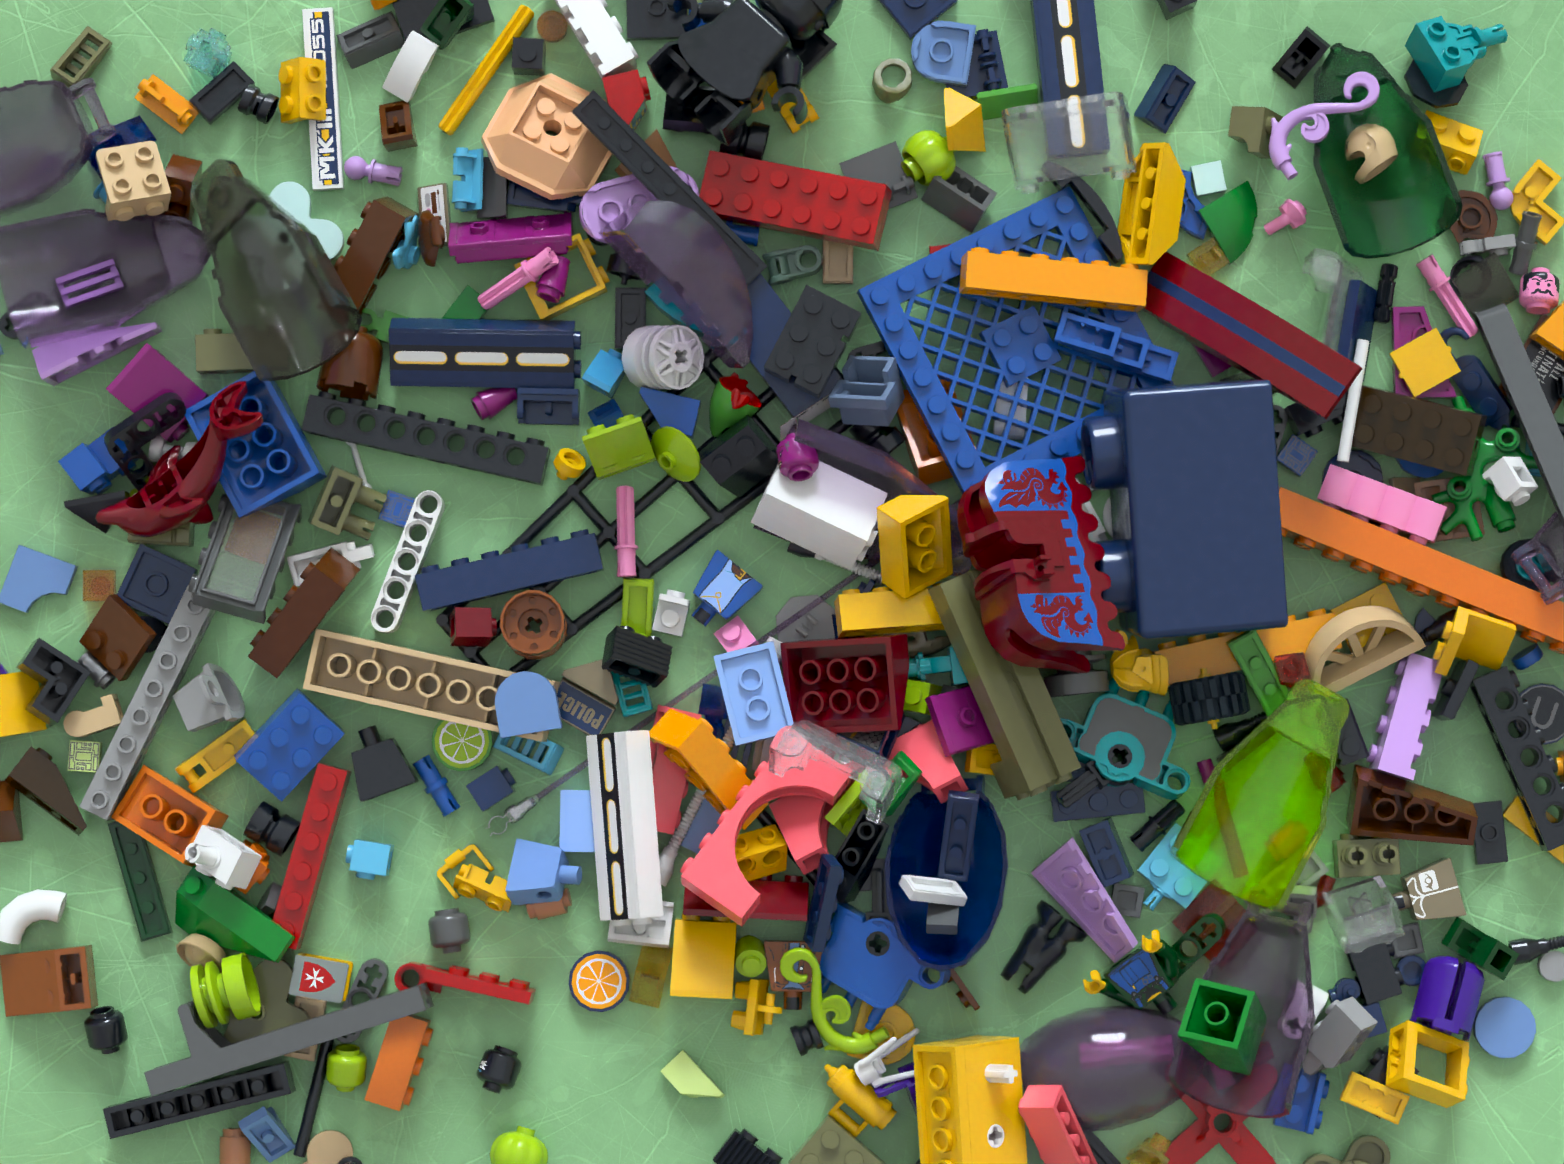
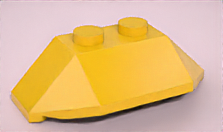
M1166 142L1143 143L1139 149L1140 153L1133 160L1125 175L1118 233L1126 264L1153 265L1178 240L1186 179L1170 144Z

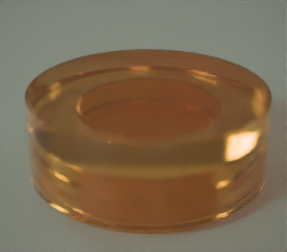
M547 11L539 17L537 30L542 39L555 43L566 36L568 25L565 17L560 12Z

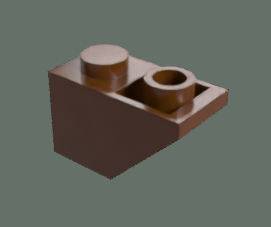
M175 154L172 155L165 169L171 197L168 211L159 214L160 224L189 230L201 186L203 161Z

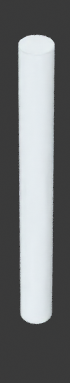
M1357 339L1353 362L1359 365L1362 370L1348 391L1337 461L1349 463L1369 347L1368 340Z

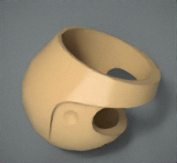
M1367 123L1358 126L1349 134L1345 142L1344 151L1347 161L1359 157L1365 158L1364 163L1355 175V180L1360 184H1364L1380 174L1398 157L1393 136L1386 128L1378 124Z

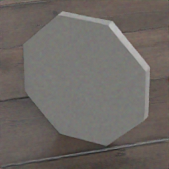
M818 595L791 597L776 615L778 641L785 643L797 640L835 638L832 614H835V609Z

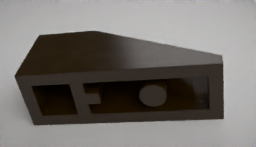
M31 746L5 781L79 836L87 825L56 764L51 761L53 759L52 756L41 748L34 749Z

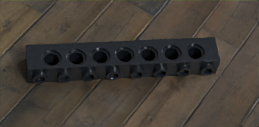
M319 391L318 396L309 395L301 429L305 433L543 486L550 455V449L544 447L545 441L527 437L526 442L514 440V434L497 431L496 436L485 434V428L467 424V429L455 427V421L438 418L437 423L425 420L426 415L408 411L407 416L395 413L396 408L378 404V408L373 409L365 407L366 401L348 398L347 403L337 401V395ZM335 410H344L346 415L344 422L340 425H333L330 421L331 414ZM366 416H372L375 419V427L369 432H363L360 428V422ZM395 423H403L405 426L404 435L398 439L392 438L390 436L391 426ZM426 429H431L435 433V439L430 445H422L419 441L421 432ZM455 436H461L465 440L464 448L459 452H453L449 448V442ZM483 443H492L495 447L494 454L487 459L481 458L479 456V447ZM520 449L524 452L525 458L521 464L512 465L509 463L508 456L512 450Z

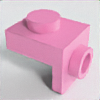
M738 615L713 633L727 652L759 645Z

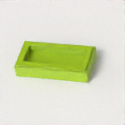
M623 578L621 626H629L636 633L646 637L651 636L654 579Z

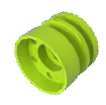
M244 952L222 958V973L214 961L207 962L205 968L199 964L192 966L190 969L193 1002L203 1025L207 1029L216 1027L218 1021L222 1025L229 1023L230 1008L238 1020L261 1014V998L252 964Z

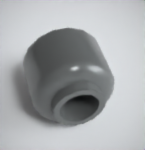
M459 908L434 911L435 916L431 917L428 921L431 945L435 948H443V954L460 952L461 945L467 944L470 941L467 915L459 912Z

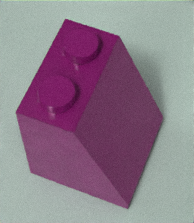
M148 343L142 347L106 388L108 392L133 413L159 396L169 392L178 394L184 402L186 409L209 397L204 390ZM171 404L166 406L170 412L176 410ZM155 412L154 414L158 421H161V416H159L158 412ZM184 416L181 421L161 433L160 436L170 443L174 439L176 441L182 439L189 430L187 426L189 423ZM143 420L148 426L152 427V420Z

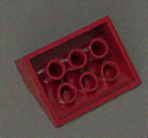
M907 634L797 640L780 643L784 686L796 730L793 733L802 735L901 730L909 672Z

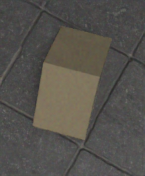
M603 659L566 669L562 673V676L617 706L619 699L611 671L608 672L607 669H602Z

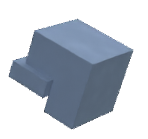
M850 355L842 368L844 380L838 379L828 396L830 407L839 408L843 424L889 426L905 398L896 357Z

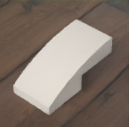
M412 31L396 57L382 88L407 103L411 101L423 74L428 71L439 45Z

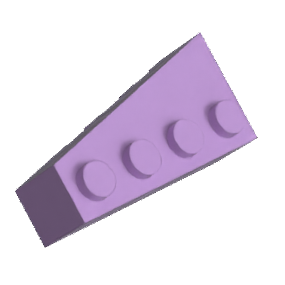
M1412 653L1397 661L1394 674H1397L1398 677L1395 686L1390 685L1385 698V703L1389 705L1385 716L1380 715L1376 726V732L1379 733L1376 745L1371 744L1368 751L1370 756L1366 758V761L1370 762L1369 769L1403 780H1414L1416 770L1410 767L1412 762L1414 763L1417 757H1420L1423 744L1422 739H1419V735L1424 733L1429 725L1431 710L1427 709L1429 703H1434L1442 678L1441 674L1435 673L1437 660Z

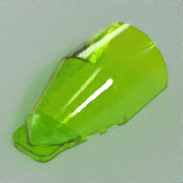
M1302 679L1296 682L1291 687L1284 702L1214 766L1171 847L1170 853L1176 860L1194 874L1233 896L1268 909L1284 908L1326 827L1327 806L1331 796L1332 788L1330 787L1333 769H1335L1340 732L1349 714L1347 701L1339 694L1316 681Z

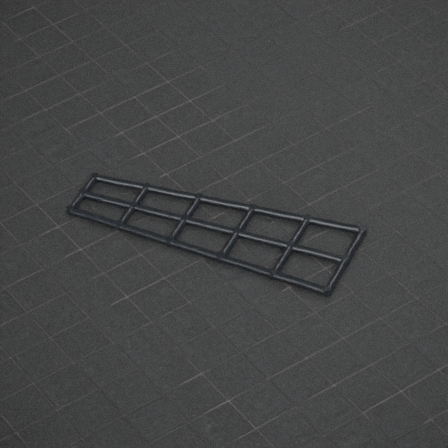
M717 343L704 354L703 369L700 373L701 375L704 372L715 385L723 375L713 365V362L728 348ZM836 367V372L839 374L842 380H844L843 374ZM768 387L758 396L762 405L751 418L777 447L780 443L779 439L757 415L761 409L776 397ZM687 388L680 390L671 389L667 390L666 392L675 395H680ZM648 409L641 418L651 442L653 434L647 427L655 418ZM841 418L816 437L814 442L816 443L817 452L852 425L843 424ZM710 437L705 443H703L697 449L699 456L700 450H702L704 447L710 444L717 437ZM591 465L502 554L511 553L510 547L525 543L529 544L572 501L580 507L599 529L600 533L597 535L599 549L607 542H610L613 547L616 546L617 519L610 524L582 492L597 477L593 466ZM773 472L721 510H718L693 480L683 482L667 474L634 503L635 518L679 482L707 514L709 519L647 566L636 555L637 577L631 578L650 579L764 493ZM562 581L528 589L540 590L549 594ZM623 584L574 621L563 610L567 621V636L564 643L622 600ZM468 603L447 607L437 616V624L449 637V617L455 607H465ZM500 620L497 621L496 636L492 637L489 644L502 634ZM457 646L470 662L490 666L480 655V652L487 646ZM523 658L509 670L514 672L528 671L541 660Z

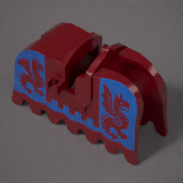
M1082 456L1059 459L1017 460L1003 463L988 472L982 481L966 489L958 504L957 519L962 539L963 555L970 558L973 567L978 571H982L975 578L973 585L976 600H980L985 634L991 646L1005 660L1022 667L1088 673L1091 669L1088 659L1084 655L1077 654L1075 651H1122L1125 648L1123 636L1119 632L1111 631L1108 627V622L1116 618L1118 610L1112 602L1104 601L1101 597V592L1110 588L1111 580L1106 573L1100 572L1095 568V562L1103 559L1105 551L1100 544L1092 542L1088 538V534L1097 529L1098 521L1093 514L1086 513L1082 509V504L1087 503L1092 497L1090 488L1078 483L1075 479V475L1082 473L1085 469V460Z

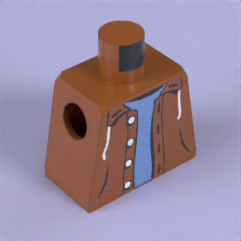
M765 940L764 947L771 991H784L783 1009L802 1010V992H811L812 968L804 960L797 961L794 964V970L799 974H807L808 978L806 982L794 983L782 976L780 960L784 953L796 947L806 948L810 951L811 949L805 941ZM813 952L820 965L822 952Z

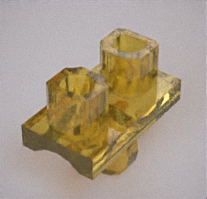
M1156 1132L1151 1138H1146L1143 1143L1129 1151L1126 1159L1130 1161L1128 1164H1168L1170 1159L1165 1156V1153L1172 1142Z

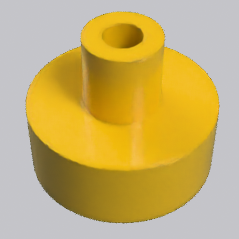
M562 448L553 461L555 468L558 470L556 475L561 480H567L568 477L578 478L586 467L584 457L579 452L570 448Z

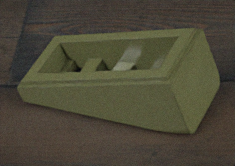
M87 26L50 69L52 79L76 95L112 46V42ZM87 40L91 41L99 47L98 50L95 51L85 42ZM80 50H82V51L85 52L87 55H89L91 58H90L89 60H87L85 57H83L82 55H80L78 52H79ZM73 60L83 66L82 69H78L71 62ZM67 70L69 73H71V74L74 75L75 77L72 78L71 76H69L68 74H66L65 71Z

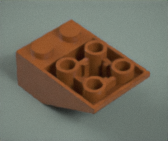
M92 945L0 955L6 1017L89 1009L98 1006Z

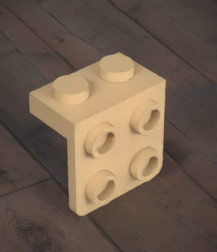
M154 141L104 148L96 152L97 164L107 194L105 213L108 221H127L135 216L146 214L156 216L164 211H168L171 190L157 144Z

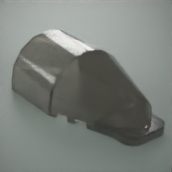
M226 159L215 160L193 183L190 199L199 215L206 250L212 253L215 269L211 270L214 280H218L221 296L218 297L219 306L260 381L286 380L308 373L327 363L348 347L360 330L362 317L317 236L254 182L244 178L235 162Z

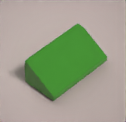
M1033 83L978 92L975 101L982 106L983 120L1032 113L1038 110L1037 84Z

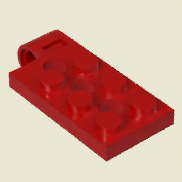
M409 962L399 967L394 977L395 985L399 990L411 987L404 982V973L411 969L415 970L419 975V983L417 985L427 982L429 991L441 993L442 986H448L528 1005L533 1002L536 991L534 988H529L530 982L512 978L509 983L499 981L500 975L482 972L479 976L469 974V968L457 965L444 969L422 963Z

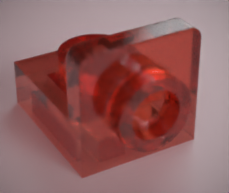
M1299 652L1275 656L1273 662L1279 683L1290 687L1293 698L1305 697L1311 676L1304 653Z

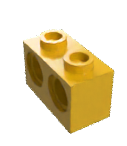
M775 824L738 835L735 855L740 871L747 882L786 870L788 845Z

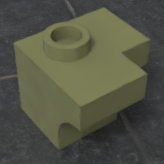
M1232 106L1228 136L1240 143H1247L1249 153L1261 159H1271L1269 155L1271 119L1275 117L1279 122L1283 116L1266 107Z

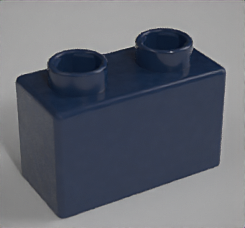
M1244 379L1118 389L1106 392L1103 397L1104 416L1086 417L1082 422L1081 456L1085 460L1083 472L1086 484L1090 490L1110 489L1113 540L1095 542L1100 544L1105 551L1103 559L1095 562V568L1110 577L1111 586L1108 590L1101 592V597L1104 601L1112 602L1116 606L1122 630L1144 639L1286 627L1288 624L1271 382L1269 380Z

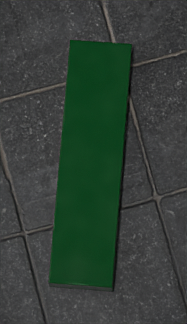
M118 821L109 823V831L141 942L173 933L146 839Z

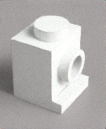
M1503 456L1482 474L1485 480H1492L1497 495L1504 501H1512L1514 506L1527 502L1530 499V494L1538 488L1537 483L1521 457Z

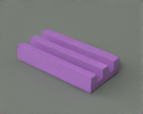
M113 258L55 278V283L66 309L124 289ZM110 269L109 273L64 288L65 284ZM114 279L115 283L71 299L68 298V294Z

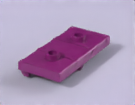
M572 212L450 223L449 255L456 256L455 261L457 264L535 257L547 247H550L551 251L553 250L556 255L567 254L569 251L567 246H572Z
M970 685L938 695H932L925 699L945 757L994 743Z

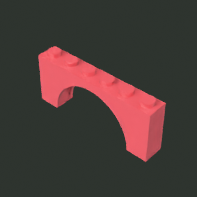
M932 720L919 724L913 730L897 737L886 766L898 752L903 751L923 772L916 782L930 789L941 804L948 800L949 790L963 792L969 790L952 756L945 757ZM861 756L844 765V768L852 772V780L841 797L863 771H866L876 779L885 767ZM900 767L897 768L906 779L909 777ZM805 795L779 797L776 801L769 804V807L796 864L802 873L806 875L819 867L821 854H829L827 834L830 822L824 817L834 806L821 799Z
M792 731L786 739L781 737L772 749L774 755L768 762L763 761L754 773L756 778L751 785H744L735 798L738 801L731 810L727 808L721 814L717 821L718 828L713 834L707 833L699 844L698 848L701 849L694 859L689 857L680 869V873H682L681 884L741 927H743L760 904V893L744 878L735 855L739 832L748 817L763 804L789 795L811 796L834 806L851 784L852 772Z

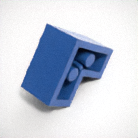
M108 431L90 445L81 443L58 461L80 491L90 495L104 493L113 485L110 482L119 474L122 477L125 476L104 444V437ZM119 438L114 441L123 453L128 451L124 442ZM140 458L132 459L128 464V469L134 470L137 467L135 462Z

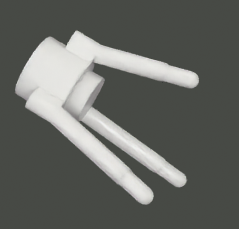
M914 1028L898 1040L896 1037H892L870 1055L855 1063L854 1069L862 1084L867 1086L872 1083L876 1089L886 1083L915 1077L914 1070L882 1077V1073L886 1072V1068L881 1059L909 1041L920 1030Z

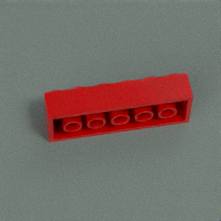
M710 150L699 197L721 220H730L735 223L879 251L892 191L887 184Z

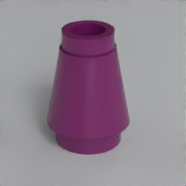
M557 255L559 263L545 271L536 284V295L552 303H559L560 298L565 296L570 260L560 255Z
M489 388L476 392V396L471 398V402L481 420L486 418L492 419L517 399V392L515 388Z

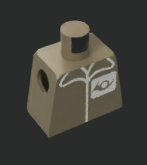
M1441 858L1401 877L1404 891L1388 895L1392 912L1409 909L1413 920L1466 915L1451 858Z

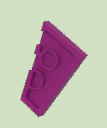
M1424 306L1391 308L1392 352L1432 330ZM1393 363V391L1413 397L1404 380L1398 377L1399 371ZM1448 378L1415 398H1455L1457 396Z

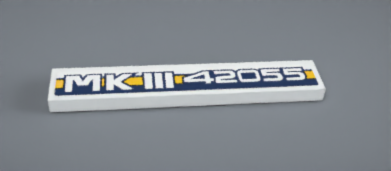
M333 7L302 9L305 58L321 59L326 62V119L322 121L309 120L313 191L344 189L334 9Z

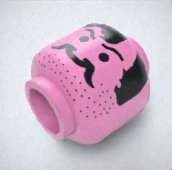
M1533 268L1530 273L1523 275L1520 279V305L1526 308V312L1530 314L1542 315L1550 313V310L1554 309L1559 303V278L1551 274L1547 268Z

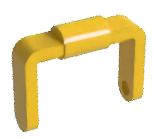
M475 844L467 846L462 851L457 849L444 860L446 864L437 871V877L455 899H458L460 896L444 877L443 873L450 868L453 869L465 860L466 855L474 850L490 872L494 870L492 864Z

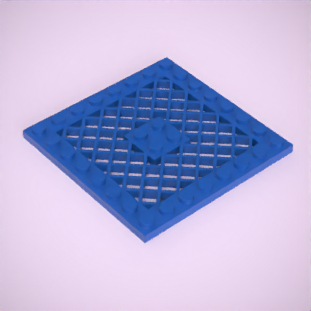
M1070 186L857 291L890 357H896L900 377L962 494L970 486L982 481L988 472L1003 463L1017 460L1059 459L1081 454L1082 422L1086 417L1104 416L1103 397L1105 393L1110 390L1121 389L1112 386L1116 373L1130 377L1127 389L1134 388L1135 382L1139 388L1174 385L1172 379L1170 384L1103 362L1074 349L1060 346L1058 342L1054 341L1063 311L1122 328L1121 332L1151 340L1136 312L1097 308L1100 313L1098 315L1090 312L1091 307L1081 309L1072 305L1041 302L1038 313L1034 306L1024 310L1026 300H1020L1018 308L1003 304L1005 298H998V301H994L980 295L959 293L960 279L957 288L945 284V282L960 275L961 257L967 251H971V248L975 247L987 248L989 253L1001 254L1002 251H1010L1012 249L1013 251H1020L1029 255L1045 254L1049 256L1050 260L1061 261L1064 248H1066L1069 256L1078 258L1079 263L1090 264L1091 261L1101 260L1109 262V266H1112ZM1056 229L1058 234L1052 233L1050 231ZM1039 237L1036 249L1024 245V243ZM1045 238L1059 243L1056 256L1041 251ZM934 288L931 300L918 297ZM940 290L954 294L951 308L936 303ZM960 297L975 302L971 315L956 310ZM907 302L904 312L901 307V304ZM913 303L928 308L924 321L909 316ZM980 304L995 309L992 321L977 317ZM1047 305L1061 309L1058 322L1044 318ZM934 310L948 315L945 328L930 323ZM1001 311L1014 315L997 323ZM954 317L969 322L965 335L950 330ZM911 324L922 328L919 339ZM974 324L987 328L979 333L981 340L971 337ZM1045 326L1055 329L1053 340ZM927 330L942 335L939 348L924 343ZM948 337L962 342L959 355L944 350ZM968 344L983 349L979 362L965 357ZM925 351L936 355L933 366ZM988 353L995 367L985 364ZM1059 353L1070 357L1066 369L1054 366V364L1062 360ZM942 357L956 362L953 375L938 370ZM1076 359L1090 363L1086 376L1072 372ZM962 364L977 369L973 382L958 377ZM1096 366L1110 370L1106 383L1092 379ZM1043 370L1040 383L1027 379ZM983 371L997 376L993 389L979 385ZM1049 372L1064 377L1060 390L1046 385ZM939 379L950 382L947 393ZM1070 379L1084 383L1080 396L1066 392ZM1002 380L1006 388L1017 383L1014 396L999 391ZM956 384L971 389L967 402L952 398ZM1023 385L1037 389L1034 403L1020 399ZM1090 386L1104 390L1101 403L1086 399ZM976 391L991 396L987 409L973 405ZM1043 392L1058 397L1054 410L1040 405ZM997 398L1011 403L1008 416L993 412ZM1064 399L1078 404L1074 417L1060 412ZM1017 405L1031 410L1028 423L1014 419ZM953 406L965 409L962 420H960ZM1084 406L1097 410L1081 418ZM970 411L985 416L981 430L966 425ZM1037 412L1052 417L1048 430L1034 426ZM990 419L1005 423L1002 436L987 432ZM1058 419L1071 423L1054 432ZM1011 425L1025 430L1022 444L1007 439ZM1031 432L1044 436V438L1028 445ZM968 433L979 436L976 449ZM984 439L999 443L995 457L981 452ZM1005 446L1018 450L1002 458ZM982 460L992 464L985 467Z

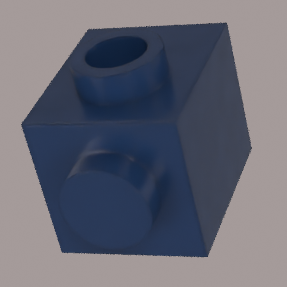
M495 766L466 785L482 812L516 792L512 785L517 782L507 767L502 770L500 766Z

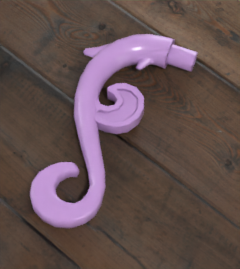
M1356 72L1351 74L1345 81L1343 92L1344 97L1348 100L1352 99L1351 93L1354 88L1363 86L1367 89L1368 95L1361 102L1313 103L1291 111L1279 122L1275 117L1271 119L1269 155L1275 168L1281 170L1287 180H1291L1298 175V172L1291 164L1292 158L1289 156L1292 145H1286L1290 131L1304 120H1313L1315 122L1313 126L1302 123L1301 135L1307 142H1321L1329 133L1330 123L1326 117L1327 114L1361 111L1377 102L1380 86L1373 75L1367 72Z

